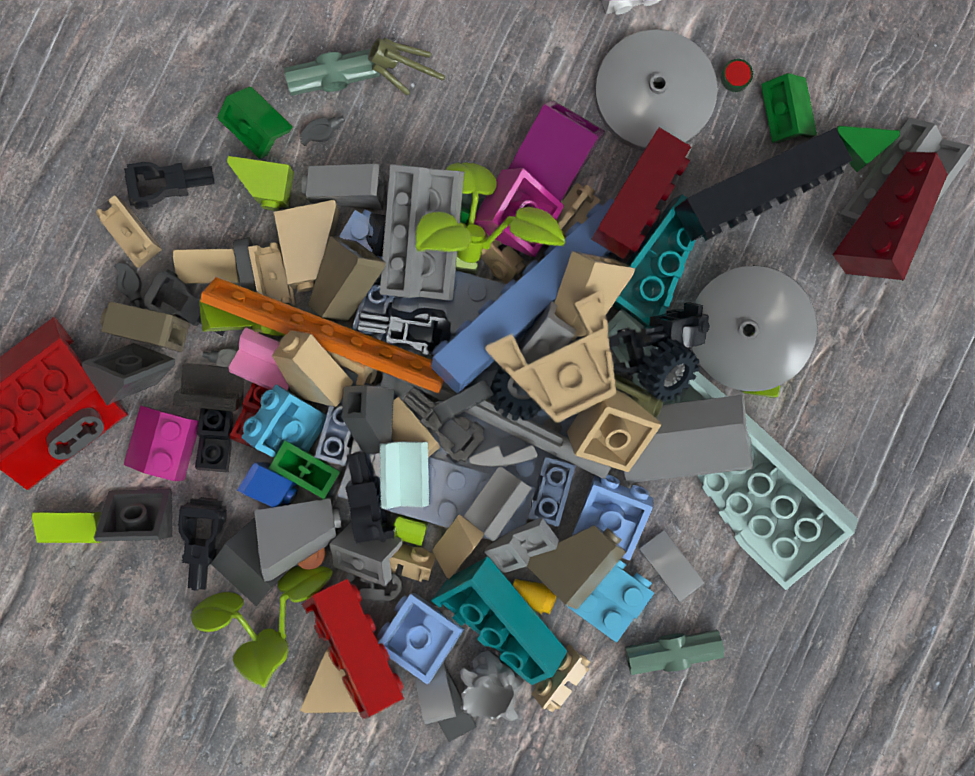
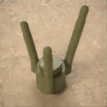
M385 37L383 39L377 38L370 49L368 60L374 63L372 70L382 74L405 95H409L410 91L386 70L387 68L394 69L398 62L439 80H445L444 74L400 55L399 52L403 51L430 58L432 54L429 51L396 43Z
M614 373L616 388L634 396L633 400L657 419L663 402L656 399L647 390Z

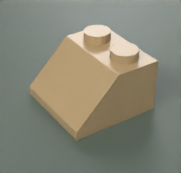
M616 390L617 394L580 411L569 427L567 434L574 455L629 472L661 427V423L627 394Z

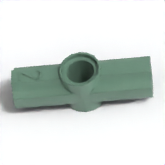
M370 49L345 55L339 52H329L318 56L316 61L284 68L291 96L321 89L325 92L340 91L347 88L349 83L380 77V73L372 70L374 63L368 60Z
M717 629L685 635L684 633L669 634L659 637L658 641L625 647L626 660L631 675L662 669L668 672L680 671L690 668L691 664L724 658L723 641Z

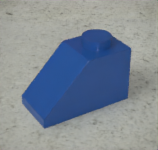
M254 462L237 491L273 508L283 506L284 504L290 505L298 492L294 488L296 483L269 469L271 464L268 462Z

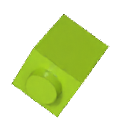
M228 156L227 163L252 197L261 204V208L272 211H279V207L289 208L294 171L290 165Z

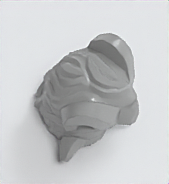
M485 651L480 653L472 661L474 667L472 671L464 667L460 672L461 679L465 683L461 694V710H464L463 713L469 714V717L477 716L491 720L496 718L498 720L502 716L505 720L514 721L518 718L514 710L515 699L523 685V681L518 675L515 677L512 669L502 664L499 658L492 652Z

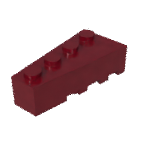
M658 127L591 240L622 259L625 258L630 250L636 252L645 238L641 234L645 224L651 227L661 211L656 208L660 199L666 202L675 187L671 183L674 175L681 176L689 164L690 160L686 158V155L692 146Z
M906 152L833 253L845 274L895 280L905 279L948 175L937 152Z

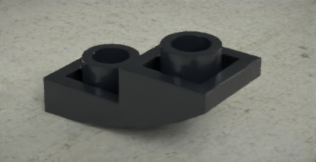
M201 404L197 435L199 436L195 464L197 470L229 472L233 407Z

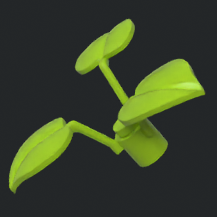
M457 162L446 168V170L464 172L462 193H472V204L467 228H465L463 223H457L456 219L448 213L431 212L421 218L415 235L417 252L425 250L457 251V257L467 263L477 262L480 259L483 248L488 250L491 243L508 225H510V232L520 239L547 245L564 246L565 244L563 233L552 215L544 210L533 207L519 208L516 211L515 217H507L486 239L484 229L474 224L479 198L478 194L492 195L496 190L497 182L494 175L487 168L468 162Z
M297 566L289 570L278 581V589L283 593L280 596L278 632L268 628L262 630L257 636L244 617L237 612L244 605V601L240 595L233 592L217 593L200 602L190 614L192 624L200 631L214 632L227 626L232 618L237 619L253 641L242 644L235 651L233 663L243 677L264 688L274 671L285 662L288 656L289 646L285 640L287 637L285 633L287 599L289 598L292 602H301L310 598L327 583L333 571L324 566L307 570Z

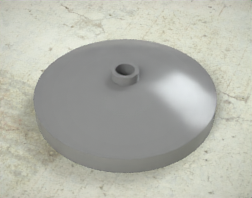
M667 30L641 31L621 40L604 58L595 83L596 107L606 128L622 143L642 151L645 150L658 127L685 143L690 142L702 131L709 121L717 99L716 75L706 54L690 39ZM653 84L661 86L662 89L655 88Z
M744 266L731 269L713 279L697 297L695 303L703 305L702 314L709 316L710 328L706 334L705 344L692 347V350L697 355L702 368L721 384L742 391L772 389L793 378L811 357L818 334L816 311L804 288L784 272L764 266ZM748 324H752L755 327V333L752 336L744 331Z

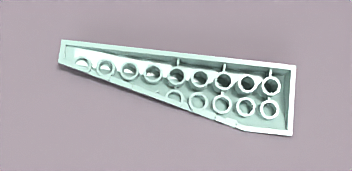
M621 309L608 323V337L617 334L618 330L630 328V330L636 329V333L641 332V328H644V326ZM621 337L619 338L621 345L611 348L619 361L625 362L626 367L630 368L627 347ZM654 346L643 347L646 356L649 357L652 354L649 350ZM697 371L694 372L696 375L695 380L688 382L691 386L688 389L684 387L682 389L683 394L679 397L675 394L673 400L669 401L667 399L666 402H663V405L727 396ZM633 374V375H632V377H633L632 381L634 382V384H636V385L640 386L641 388L645 389V388H644L643 386H641L640 383L638 382V381H640V380L637 378V374ZM745 413L746 429L751 438L753 469L697 476L703 484L702 488L707 496H711L720 510L719 514L725 524L728 523L735 533L734 537L738 544L787 590L855 533L858 518Z

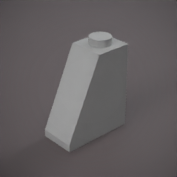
M380 164L308 166V175H303L302 194H306L305 197L310 204L335 200L338 206L383 210L385 178Z
M331 498L254 511L260 566L264 581L273 580L329 545L336 537L335 528L341 527L339 509L332 510Z

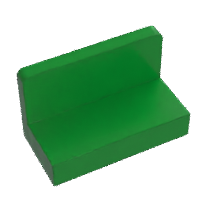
M786 73L761 84L772 143L779 144L798 136L811 138L817 135L805 77Z
M247 87L226 96L217 116V119L259 159L268 156L275 140L289 133L292 129V125L252 87Z

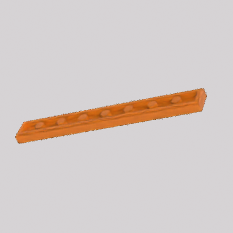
M215 277L201 293L200 302L285 335L290 330L309 333L329 352L439 394L445 382L431 368L432 360L218 277Z

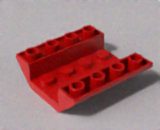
M52 317L0 357V470L26 490H30L72 458L61 460L52 457L48 451L46 438L53 429L74 413L84 408H92L98 411L104 425L101 435L129 415L119 401L106 405L84 371L82 361L70 347V344L74 341L56 317ZM85 421L82 423V426L88 425L91 427L94 424L93 422L89 424ZM59 441L56 444H63L64 446L68 445V441L66 443H62L61 441Z

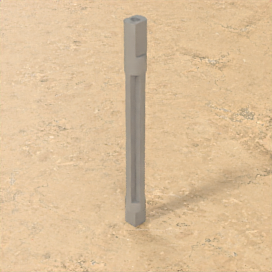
M407 382L409 385L442 401L457 395L446 382H444L439 394ZM489 399L465 411L603 479L606 478L611 469L610 466L574 455L569 438L530 419L522 421L521 416L517 421L512 420V414H508L507 418L502 416L504 410L501 408L496 411L494 408L496 402H491Z

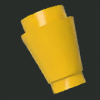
M515 579L513 587L529 606L541 615L543 612L550 615L557 596L543 583Z

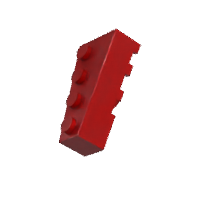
M346 579L312 595L302 603L306 614L313 612L316 624L314 629L319 638H323L324 641L328 640L330 647H328L329 657L337 670H344L346 675L342 677V682L361 718L365 719L403 700L404 697L401 691L404 690L400 677L397 673H392L387 663L390 658L385 646L382 643L378 644L373 633L376 629L372 618L368 613L364 614L359 604L362 601L359 590Z

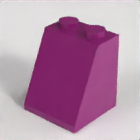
M554 100L545 103L508 169L524 168L561 202L568 194L606 131Z

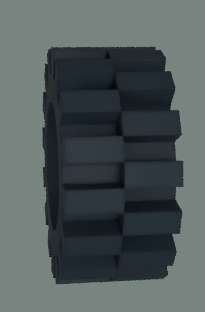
M667 339L666 343L663 341L658 343V349L653 347L649 350L652 354L649 357L645 355L643 358L645 364L639 366L638 370L641 372L637 374L640 385L662 402H666L667 399L669 401L673 400L675 394L679 397L683 394L682 389L684 387L688 389L691 386L688 382L695 380L696 375L694 372L699 371L697 364L700 363L697 355L680 341Z
M500 367L490 386L493 392L490 400L491 402L496 401L494 406L496 411L502 408L504 410L502 416L507 418L508 414H512V420L517 421L520 416L522 421L528 420L530 415L532 418L535 417L542 408L528 394L524 396L518 395L517 389L512 387L517 382Z

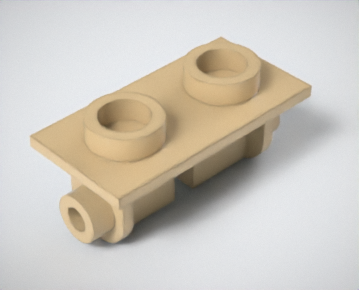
M576 183L561 202L564 207L556 221L565 239L567 238V231L576 222L584 223L588 219L586 216L589 211L601 202L599 198L593 195L595 191L589 185L585 184L583 187Z
M494 240L488 250L483 248L480 258L487 264L493 275L507 285L516 274L518 275L526 267L523 263L524 259L509 246L501 251L498 247L502 243Z
M402 544L398 551L389 559L391 572L395 573L398 564L404 565L401 576L422 582V580L429 581L436 557L425 548Z
M570 644L565 648L567 653L554 676L538 682L535 690L532 692V696L543 709L547 708L552 713L556 708H561L572 692L570 688L565 686L566 682L569 681L577 686L589 670L587 666L591 661L582 654H579Z

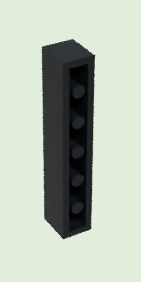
M833 128L686 198L674 210L691 242L701 237L708 241L723 232L721 227L727 224L732 229L747 221L746 215L753 212L755 217L770 210L773 208L771 203L776 200L781 205L796 197L795 191L802 189L803 193H806L820 185L819 179L825 177L828 182L844 173L842 167L853 159L836 128Z

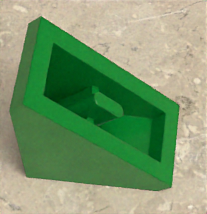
M849 126L836 127L839 136L853 159L849 164L856 172L861 170L900 137L899 130Z
M286 440L269 469L323 499L327 496L340 473L338 469L326 461L314 458L315 454Z

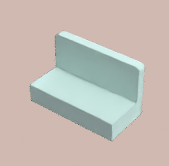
M398 441L380 445L382 509L399 506H429L428 442Z

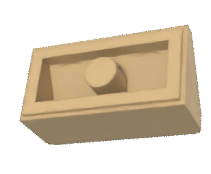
M234 249L173 250L175 273L178 275L177 278L185 284H210L215 277L231 283H239Z
M399 396L393 400L392 440L394 442H428V457H430L440 448L438 442Z
M460 514L432 549L448 579L457 571L484 535V532Z

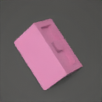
M245 327L240 335L239 350L229 365V372L269 390H272L275 384L287 391L289 389L272 357L280 342Z

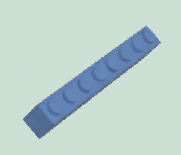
M612 198L603 206L600 203L596 204L586 217L588 219L584 223L576 222L567 231L564 246L550 245L544 253L545 257L539 263L536 260L532 261L524 269V276L519 281L511 280L501 290V297L495 302L492 299L487 301L478 311L480 315L473 322L469 319L466 320L456 330L455 334L457 336L449 343L444 340L432 352L434 356L431 368L457 394L495 361L486 352V346L510 334L517 341L533 326L550 302H555L572 251L608 257L613 253L591 240L614 202Z

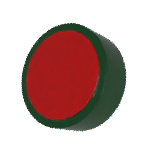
M742 59L729 61L721 72L723 86L732 92H740L746 89L753 78L751 65Z

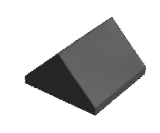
M132 343L84 361L82 366L106 405H109L157 385L174 367L175 358Z
M171 489L109 490L94 536L96 542L161 540L172 537Z
M255 518L224 544L211 563L255 606L259 605L278 584V581L289 571H285L271 581H264L260 566Z

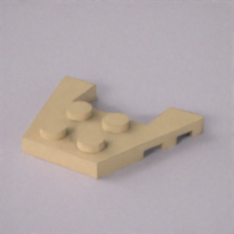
M602 290L573 304L588 334L580 340L528 365L512 334L485 347L486 352L556 423L617 394Z

